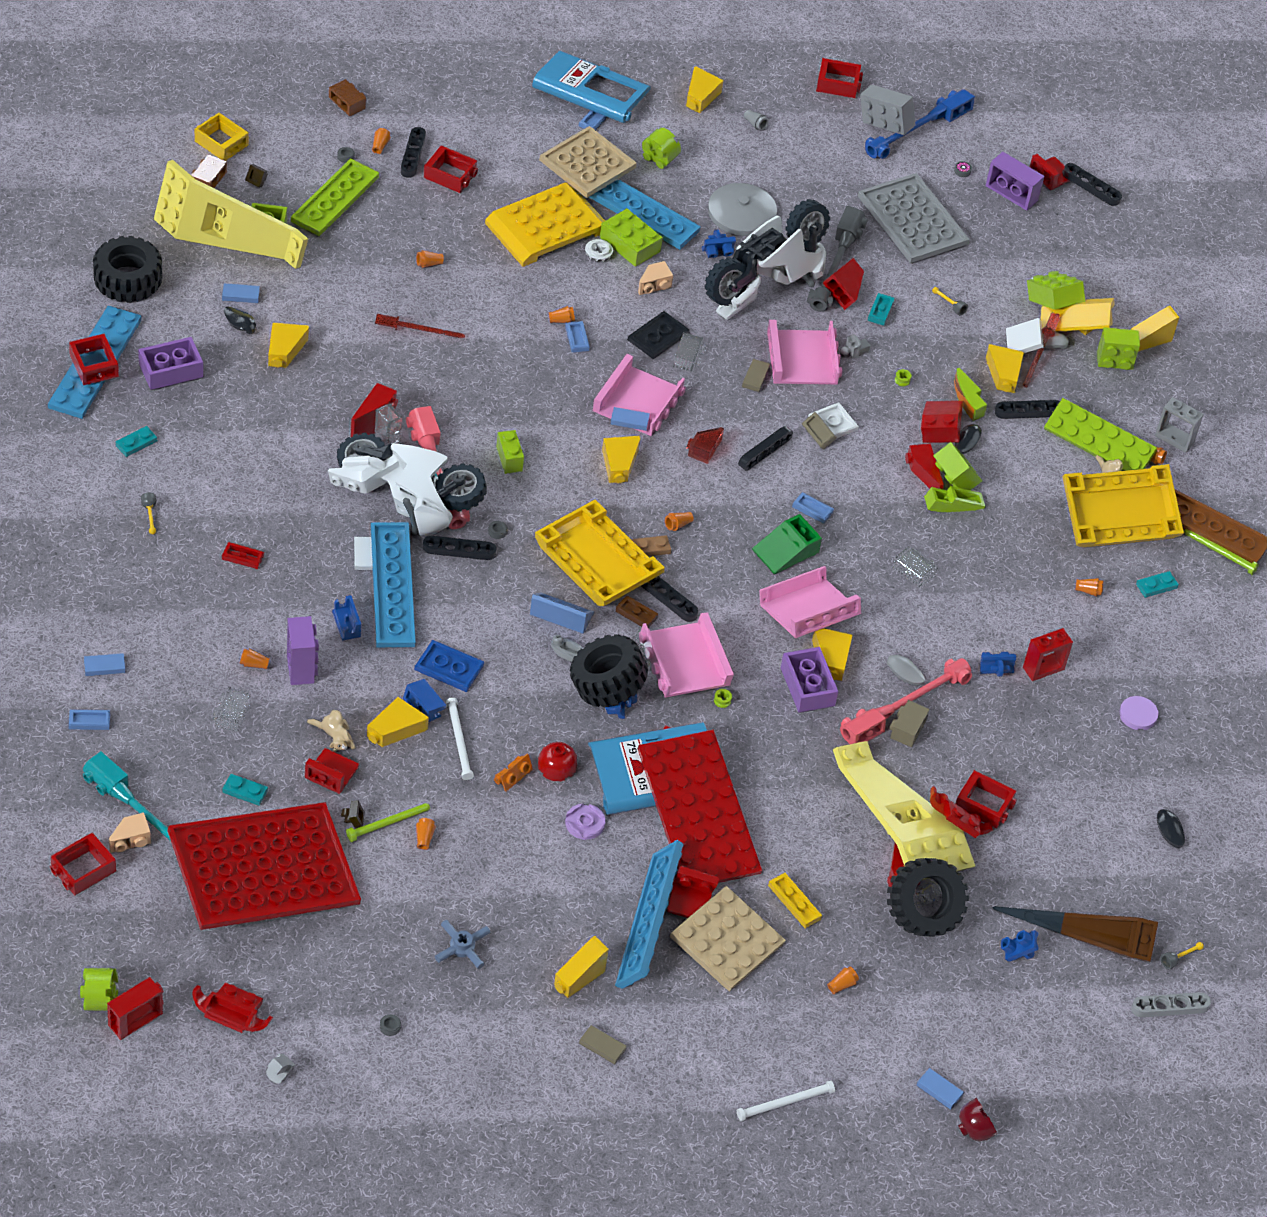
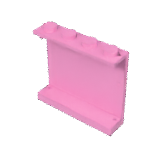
M769 320L767 334L774 384H838V379L842 377V367H839L840 354H837L838 341H835L837 330L833 328V321H830L828 331L778 330L777 321Z
M626 354L595 397L593 411L610 419L612 418L614 407L650 413L647 431L635 430L652 436L655 431L660 429L662 420L668 418L671 407L674 408L677 404L678 397L683 396L686 389L684 386L685 378H682L678 381L677 385H674L632 367L633 356Z
M825 566L759 590L761 607L794 638L861 614V598L857 594L846 598L826 580Z
M708 612L700 614L698 623L653 631L647 628L646 623L643 624L641 632H639V640L645 647L646 658L652 664V673L656 675L660 691L662 690L665 698L730 686L734 674Z

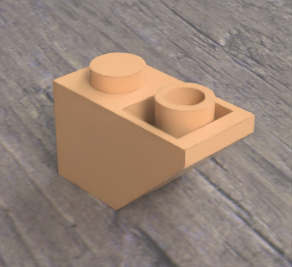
M665 261L648 265L639 282V295L650 294L672 287L673 274Z
M140 813L122 819L109 838L110 853L123 852L126 849L144 847L147 844H151V834L145 814Z

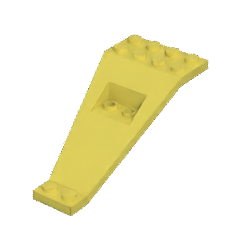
M174 160L167 161L154 220L175 239L280 258L287 261L295 269L301 267L308 238L298 229L196 180Z
M867 741L833 749L841 772L886 829L887 834L897 844L904 866L906 862L915 861L918 858H936L954 865L957 868L956 872L975 867L964 831L946 820V817L935 810L931 803L873 759Z

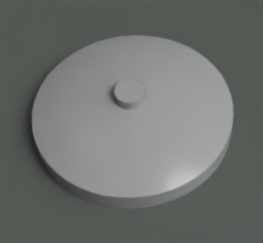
M733 183L724 185L713 192L708 203V214L713 223L720 229L735 235L749 236L766 221L776 216L777 206L771 195L763 189L750 184Z

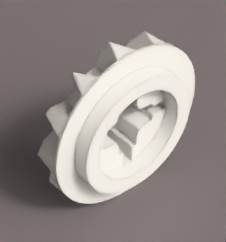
M591 240L585 246L586 255L590 259H596V262L598 260L604 262L605 259H610L611 255H613L612 245L605 240Z

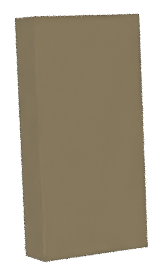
M753 359L742 387L759 392L770 364Z
M816 412L802 422V425L823 450L837 438Z
M590 1025L579 1040V1044L614 1065L627 1047Z

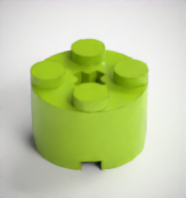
M657 128L642 142L643 157L647 161L652 160L658 168L663 169L681 153V145L679 141L676 143L674 140L675 135L666 128Z
M84 968L83 979L85 985L80 987V997L84 998V1010L107 1011V1003L118 997V990H116V983H118L117 970L115 968Z

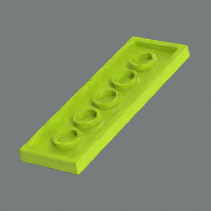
M350 158L291 216V222L320 236L379 178V172Z
M1064 398L1061 399L1044 426L1045 430L1095 457L1097 455L1102 457L1105 462L1108 460H1121L1123 463L1122 471L1145 469L1157 451V447Z

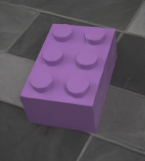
M1001 152L991 161L985 186L1027 211L1039 199L1044 176L1005 152Z
M192 337L138 349L139 366L150 390L203 377V361Z
M311 616L287 618V661L291 685L313 684L314 676H318V652L315 651H319L318 639L315 637L317 636L316 624H312Z
M816 647L783 653L780 668L798 713L835 706L838 690L821 648Z

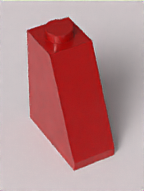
M852 258L823 282L824 286L830 290L833 297L844 310L857 300L864 270Z

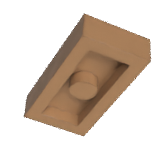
M667 535L631 539L647 556L671 554Z

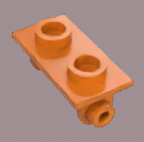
M529 754L517 756L508 765V769L504 768L495 775V783L498 785L503 784L505 792L533 770Z

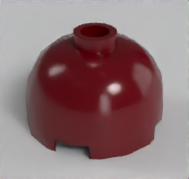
M977 1098L972 1099L962 1107L959 1114L961 1124L958 1127L963 1136L968 1135L975 1141H985L997 1135L993 1123Z

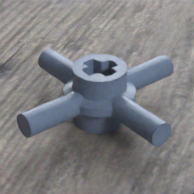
M444 920L441 926L452 939L449 948L435 955L436 961L440 963L455 954L462 958L468 957L477 969H481L484 963L474 952L475 942L490 934V929L485 926L473 934L467 931L457 932L448 920Z

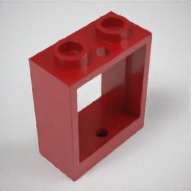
M822 58L816 91L855 98L856 92L860 93L861 83L859 82H862L863 72H860L861 65ZM826 73L854 77L855 80L854 83L825 77Z
M442 145L424 165L425 179L458 193L467 188L470 180L475 178L478 173L477 160ZM446 163L465 172L458 178L439 170V168Z
M105 334L69 342L70 357L83 385L119 377L118 362ZM104 349L108 361L84 366L80 354Z
M1062 628L1030 640L1022 668L1032 681L1065 670L1073 644L1065 629Z
M974 770L959 793L955 804L969 813L979 815L982 822H989L992 824V827L997 829L1000 823L1004 824L1009 815L1007 811L1009 809L1013 810L1017 799H1015L1017 790ZM976 787L1005 800L998 812L970 799Z
M93 832L51 856V872L54 876H58L62 880L65 889L70 890L74 895L81 893L117 871L116 859ZM90 852L99 862L100 866L74 880L63 866Z
M148 977L107 1003L108 1026L120 1040L163 1014L164 1002L162 993L164 991L158 982L155 983L151 977Z

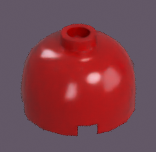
M564 742L549 743L539 754L538 769L546 779L559 782L565 781V778L574 776L577 770V755L574 749Z

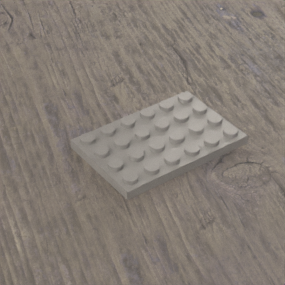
M917 173L858 191V198L910 263L969 244L970 239Z

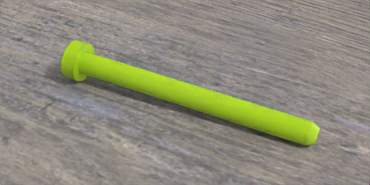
M1185 529V535L1248 569L1249 574L1253 575L1256 572L1258 563H1250L1222 546Z
M424 803L357 829L348 828L346 829V835L350 842H354L361 835L426 812L430 809V805Z

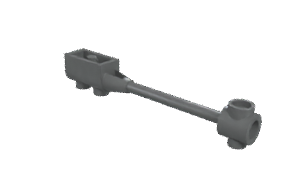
M847 205L835 235V240L840 241L839 249L826 279L837 271L842 257L849 246L856 239H861L863 230L860 228L865 229L868 219L865 218L864 212L858 208ZM823 284L822 287H818L815 290L810 289L807 303H810L813 310L822 312L827 307H832L834 298L831 297L830 290Z

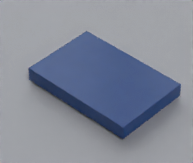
M432 640L416 663L414 670L467 692L484 667V661Z

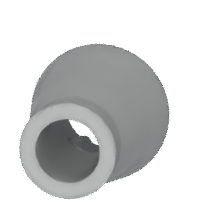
M747 110L744 113V118L756 130H764L767 127L769 121L766 115Z

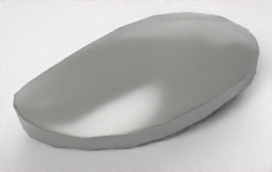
M1053 331L1042 332L1043 348H1067L1069 340L1065 335Z
M555 635L551 641V646L556 654L571 662L574 656H577V652L583 649L577 643L564 639L561 635Z
M890 655L888 657L887 665L903 682L916 686L924 683L925 677L908 658L901 655Z

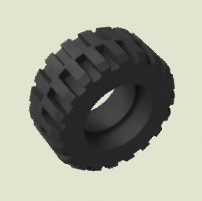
M119 236L117 239H110L108 243L104 242L93 256L95 286L107 298L111 300L116 299L117 302L126 301L127 303H132L135 300L139 302L142 301V298H149L151 293L154 294L162 283V257L159 250L149 241L145 242L143 238H134V236ZM121 267L138 268V270L123 272L117 269Z
M614 634V636L605 635L604 638H596L592 643H587L583 649L577 652V656H574L570 666V677L584 702L595 707L600 705L601 707L616 706L622 701L626 702L629 700V697L635 696L637 691L642 689L648 676V666L639 646L633 639L624 635Z
M918 858L915 861L906 862L905 867H899L896 870L898 875L892 876L890 880L893 883L892 887L887 889V893H890L887 905L892 906V909L889 911L891 916L897 918L895 922L898 926H903V930L918 936L935 937L946 934V931L954 930L956 928L955 923H961L963 920L961 915L966 913L968 909L965 906V902L969 901V895L965 893V890H968L967 883H962L963 875L956 872L957 868L954 865L936 858ZM924 878L934 879L942 892L940 908L934 915L929 917L923 916L918 912L913 898L916 886Z

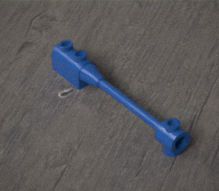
M964 89L958 92L952 90L948 98L940 97L936 102V107L928 115L915 122L916 125L906 134L929 121L940 118L946 119L949 123L973 110L975 96ZM894 133L886 139L882 136L875 139L869 137L865 142L866 153L871 158L880 157L885 159L890 153L889 144L905 135Z

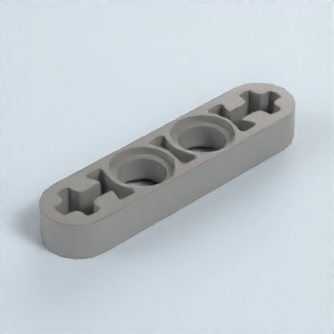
M1200 992L1140 996L1134 999L1131 1011L1138 1017L1200 1014L1208 1011L1211 999L1207 994ZM1182 1001L1186 1004V1007L1180 1008L1176 1005V1002ZM1156 1003H1164L1166 1009H1159ZM1138 1004H1141L1142 1007H1145L1144 1010L1141 1009V1007H1139Z

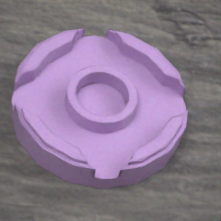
M1129 697L1120 706L1121 721L1134 730H1148L1155 725L1158 719L1156 705L1145 697Z
M575 805L567 812L565 819L566 829L571 835L579 839L596 838L604 830L605 815L594 805Z

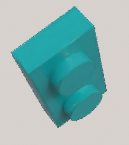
M878 293L867 321L884 326L895 298Z
M145 426L115 441L116 447L125 457H128L157 442V436L148 426Z
M1170 571L1139 579L1136 583L1145 598L1177 589L1179 585Z
M230 774L222 788V793L260 806L268 791L267 786L234 774Z

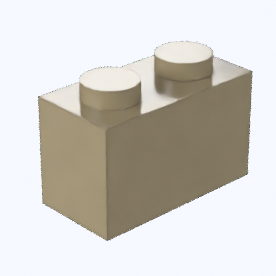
M908 700L905 706L900 707L897 714L898 719H894L891 723L889 730L892 733L890 738L912 747L927 721L930 709Z

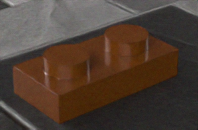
M627 595L616 606L615 612L641 627L646 623L647 628H649L658 619L657 612Z

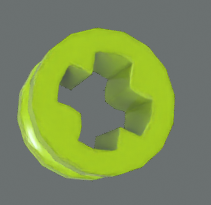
M905 369L898 370L895 383L903 387L908 386L912 377L911 373Z
M726 689L717 690L714 697L715 705L720 708L730 706L732 700L731 692Z

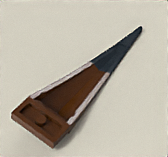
M992 907L1001 913L1126 958L1151 962L1158 927L1157 921L1139 917Z

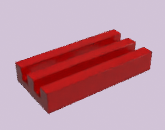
M231 542L227 543L222 554V560L254 569L259 568V564H261L262 558H264L263 551Z

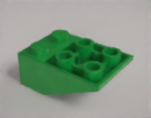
M801 514L785 520L755 545L752 550L775 575L818 554L822 537Z

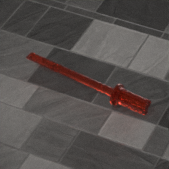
M1052 312L1046 326L1042 328V333L1044 334L1043 348L1038 349L1024 380L1023 386L1026 388L1029 385L1049 337L1055 336V329L1060 320L1058 313Z
M376 315L375 324L393 327L395 330H397L398 326L456 338H465L463 333L399 321L400 316Z

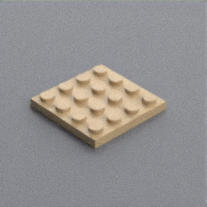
M590 126L541 154L539 161L586 198L634 170L637 166L634 160Z
M727 886L670 934V938L729 992L786 941Z

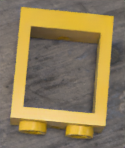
M219 112L194 129L195 142L224 161L249 145V132ZM220 129L231 138L220 144L209 136Z

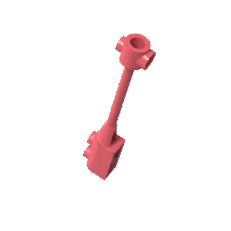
M431 406L413 409L409 413V417H406L407 427H413V430H411L412 441H418V444L424 449L437 452L436 445H439L441 432ZM441 468L436 472L437 476L443 473ZM464 509L461 512L449 510L453 516L449 524L450 529L462 528L466 522L470 521L469 510L466 511Z
M951 658L946 661L942 676L900 700L882 707L872 708L868 711L860 709L856 714V718L852 720L846 717L841 722L840 727L843 738L849 744L864 741L868 742L885 732L886 719L901 706H905L908 700L913 701L947 681L952 684L957 682L961 685L967 684L972 678L970 665L963 658L956 661Z

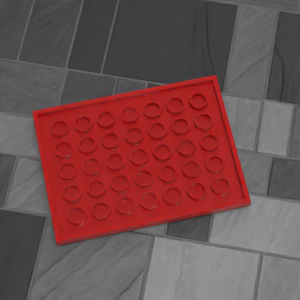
M326 802L168 826L167 831L200 930L359 905L361 902V897Z

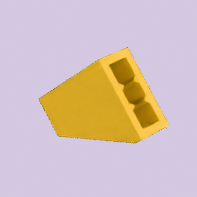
M695 66L686 106L691 110L701 113L722 93L724 80Z
M1167 306L1131 328V330L1139 331V351L1172 342L1179 316L1171 306Z
M272 323L268 366L287 368L307 343L309 326Z
M989 344L986 361L996 389L1014 393L1024 352Z
M640 436L603 438L602 453L609 483L628 482L639 451Z
M822 628L814 631L812 638L814 648H821L833 680L842 681L852 635Z
M397 697L367 725V737L372 743H377L384 747L425 732L428 729L429 717Z
M593 936L555 974V988L567 998L599 977L606 970L609 949L596 936Z

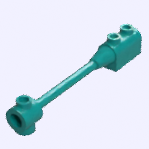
M102 751L86 762L82 775L87 783L90 784L94 781L97 784V791L102 796L108 793L111 797H115L133 807L139 814L144 813L146 820L170 840L167 831L168 827L140 804L128 789L127 773Z

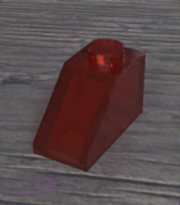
M719 427L697 432L694 438H690L688 441V456L708 464L722 442L724 428Z

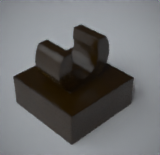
M250 164L245 181L260 188L263 186L264 181H266L268 171L255 164Z
M359 800L351 801L350 808H343L341 810V817H345L344 823H352L355 829L363 826L365 811Z

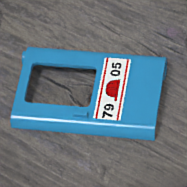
M558 51L537 72L532 83L533 88L621 123L630 120L632 115L630 111L651 89L649 85L613 72L608 67L598 66L563 51ZM595 75H600L637 91L626 102L585 87V85Z
M701 722L588 742L604 793L603 807L606 815L656 806L637 750L638 745L707 731L705 724Z

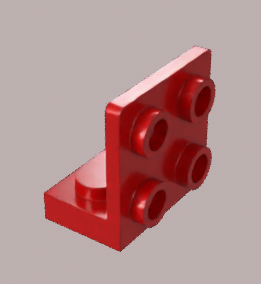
M1039 154L1032 156L1030 168L1044 176L1043 184L1050 190L1070 181L1062 174L1065 165L1055 156L1047 160L1043 159Z
M324 748L316 761L309 758L305 763V778L341 794L359 768V763Z
M680 866L673 879V889L670 892L667 912L689 918L711 899L712 893L718 885L719 877Z

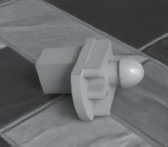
M852 334L850 337H847L846 346L841 349V354H849L852 359L858 358L860 354L870 351V344L866 339L859 340L856 335Z
M278 1054L267 1066L269 1067L266 1070L267 1076L274 1083L280 1084L286 1080L287 1075L295 1064L284 1054Z

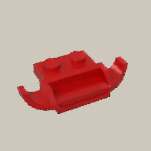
M934 786L930 789L931 806L943 814L946 820L974 838L993 830L991 823H982L979 815L967 812L949 800L947 794L937 793V789Z
M225 982L217 993L212 991L209 996L203 994L199 985L193 989L192 995L195 1005L205 1013V1018L240 1033H243L245 1030L251 1032L263 1030L273 1019L272 1016L265 1020L257 1018L258 1009L262 1005L263 998L242 990L235 985Z

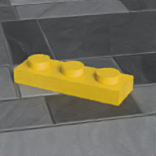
M786 873L769 881L768 886L805 929L821 920L822 914Z

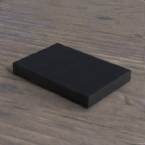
M663 311L630 334L627 340L646 355L655 359L690 333V329Z

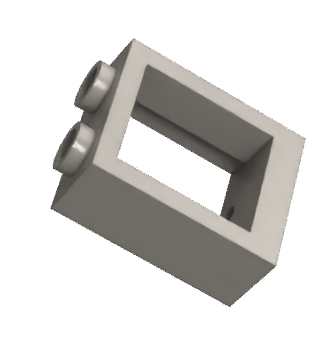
M1172 397L1163 408L1155 436L1186 453L1195 443L1204 414ZM1171 414L1192 424L1190 434L1169 424Z

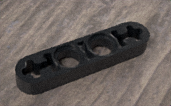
M414 127L411 130L401 163V175L406 178L414 177L417 172L426 140V131L421 127ZM417 145L419 148H412L411 146ZM408 157H415L416 159L410 160Z
M1067 163L1062 174L1066 179L1111 206H1116L1120 203L1122 199L1120 191L1074 163ZM1081 178H1085V179H1087L1089 182H1085V181H1083ZM1096 187L1102 188L1103 191L1097 190Z
M1002 401L996 404L995 415L1001 419L1047 418L1052 415L1060 401ZM1034 407H1039L1042 411H1036ZM1016 408H1022L1025 411L1019 412Z
M787 426L781 427L746 452L740 458L738 465L745 471H748L792 438L793 431Z
M433 535L427 536L423 540L424 552L434 555L492 560L496 557L497 552L496 545L487 541ZM446 545H453V546H455V548L452 549V550H449V549H447L445 546H446ZM472 547L474 550L468 552L464 548Z
M657 576L641 585L642 588L684 621L693 622L697 619L698 607L661 577ZM663 588V589H665L667 592H666V593H659V592L657 591V589ZM677 599L681 603L673 604L671 600Z

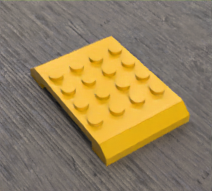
M565 182L494 210L485 219V224L520 265L524 267L536 262L540 255L592 234L595 237L600 236L601 223L605 220L580 192Z
M1169 464L1155 465L1149 469L1082 475L1081 472L1064 474L1062 476L1076 546L1084 548L1165 540L1184 534Z
M593 500L536 531L535 538L540 548L598 606H606L665 572V567L654 556L649 558L606 516L607 510L599 502Z

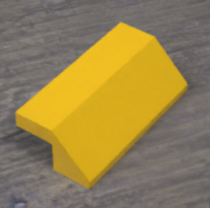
M1114 298L1085 299V302L1055 310L1042 305L1040 319L1042 332L1110 328L1113 324L1112 308L1115 305Z

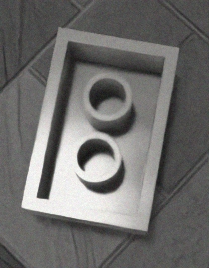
M870 85L860 94L863 123L905 135L916 125L912 96L875 85Z

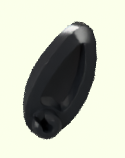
M229 306L224 308L225 316L232 327L240 331H246L247 334H253L256 331V322L250 314Z
M970 424L960 431L959 442H955V447L962 454L972 450L978 443L982 434L980 426Z
M1159 810L1157 813V825L1160 833L1170 845L1175 848H1181L1185 843V836L1179 818L1170 810Z

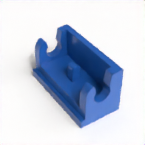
M346 596L345 603L340 604L339 600L336 599L332 613L342 641L361 637L362 624L352 596Z
M425 679L407 684L403 699L408 704L428 716V722L442 716L437 712L444 710L446 704Z

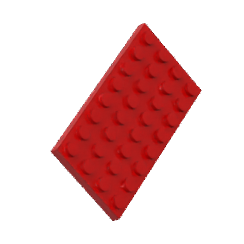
M714 729L638 745L637 750L668 843L671 844L676 840L683 843L682 856L678 862L677 869L683 866L719 877L718 883L761 874L762 868Z

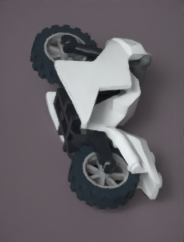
M807 199V201H801L789 213L790 217L786 220L787 226H785V230L787 231L788 239L782 234L781 217L775 216L742 241L737 247L733 258L727 257L725 260L721 259L719 263H715L712 270L710 269L708 272L709 275L705 279L706 284L704 287L707 290L706 295L719 304L716 312L728 320L752 303L758 294L761 275L771 277L775 281L786 285L799 278H803L809 287H814L815 282L812 277L817 280L823 276L825 269L826 251L824 246L818 242L822 240V236L826 235V230L829 229L830 216L828 215L830 213L826 206L816 200Z
M362 433L361 435L354 434L353 437L346 438L345 442L339 445L340 449H337V460L340 468L328 470L329 479L332 484L348 488L354 492L366 494L388 482L397 512L410 517L412 524L411 535L416 536L418 531L420 536H431L448 527L452 521L453 516L449 510H457L458 512L464 509L466 511L470 510L473 506L477 507L478 503L484 500V495L486 496L487 494L484 474L481 473L479 468H474V465L461 463L457 466L455 464L451 468L447 467L443 473L435 477V473L447 462V456L436 451L403 445V443H393L385 446L380 437H375L371 433L370 435L367 433Z

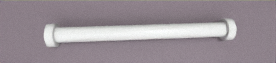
M449 698L446 700V706L449 708L463 771L461 774L462 779L470 780L474 777V774L470 770L459 720L458 701L456 698Z
M830 1080L824 1085L747 1109L739 1108L737 1109V1116L740 1121H744L747 1117L828 1092L829 1094L835 1093V1087Z

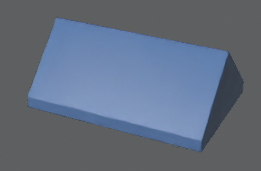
M544 593L532 595L530 615L580 633H584L594 614V611Z

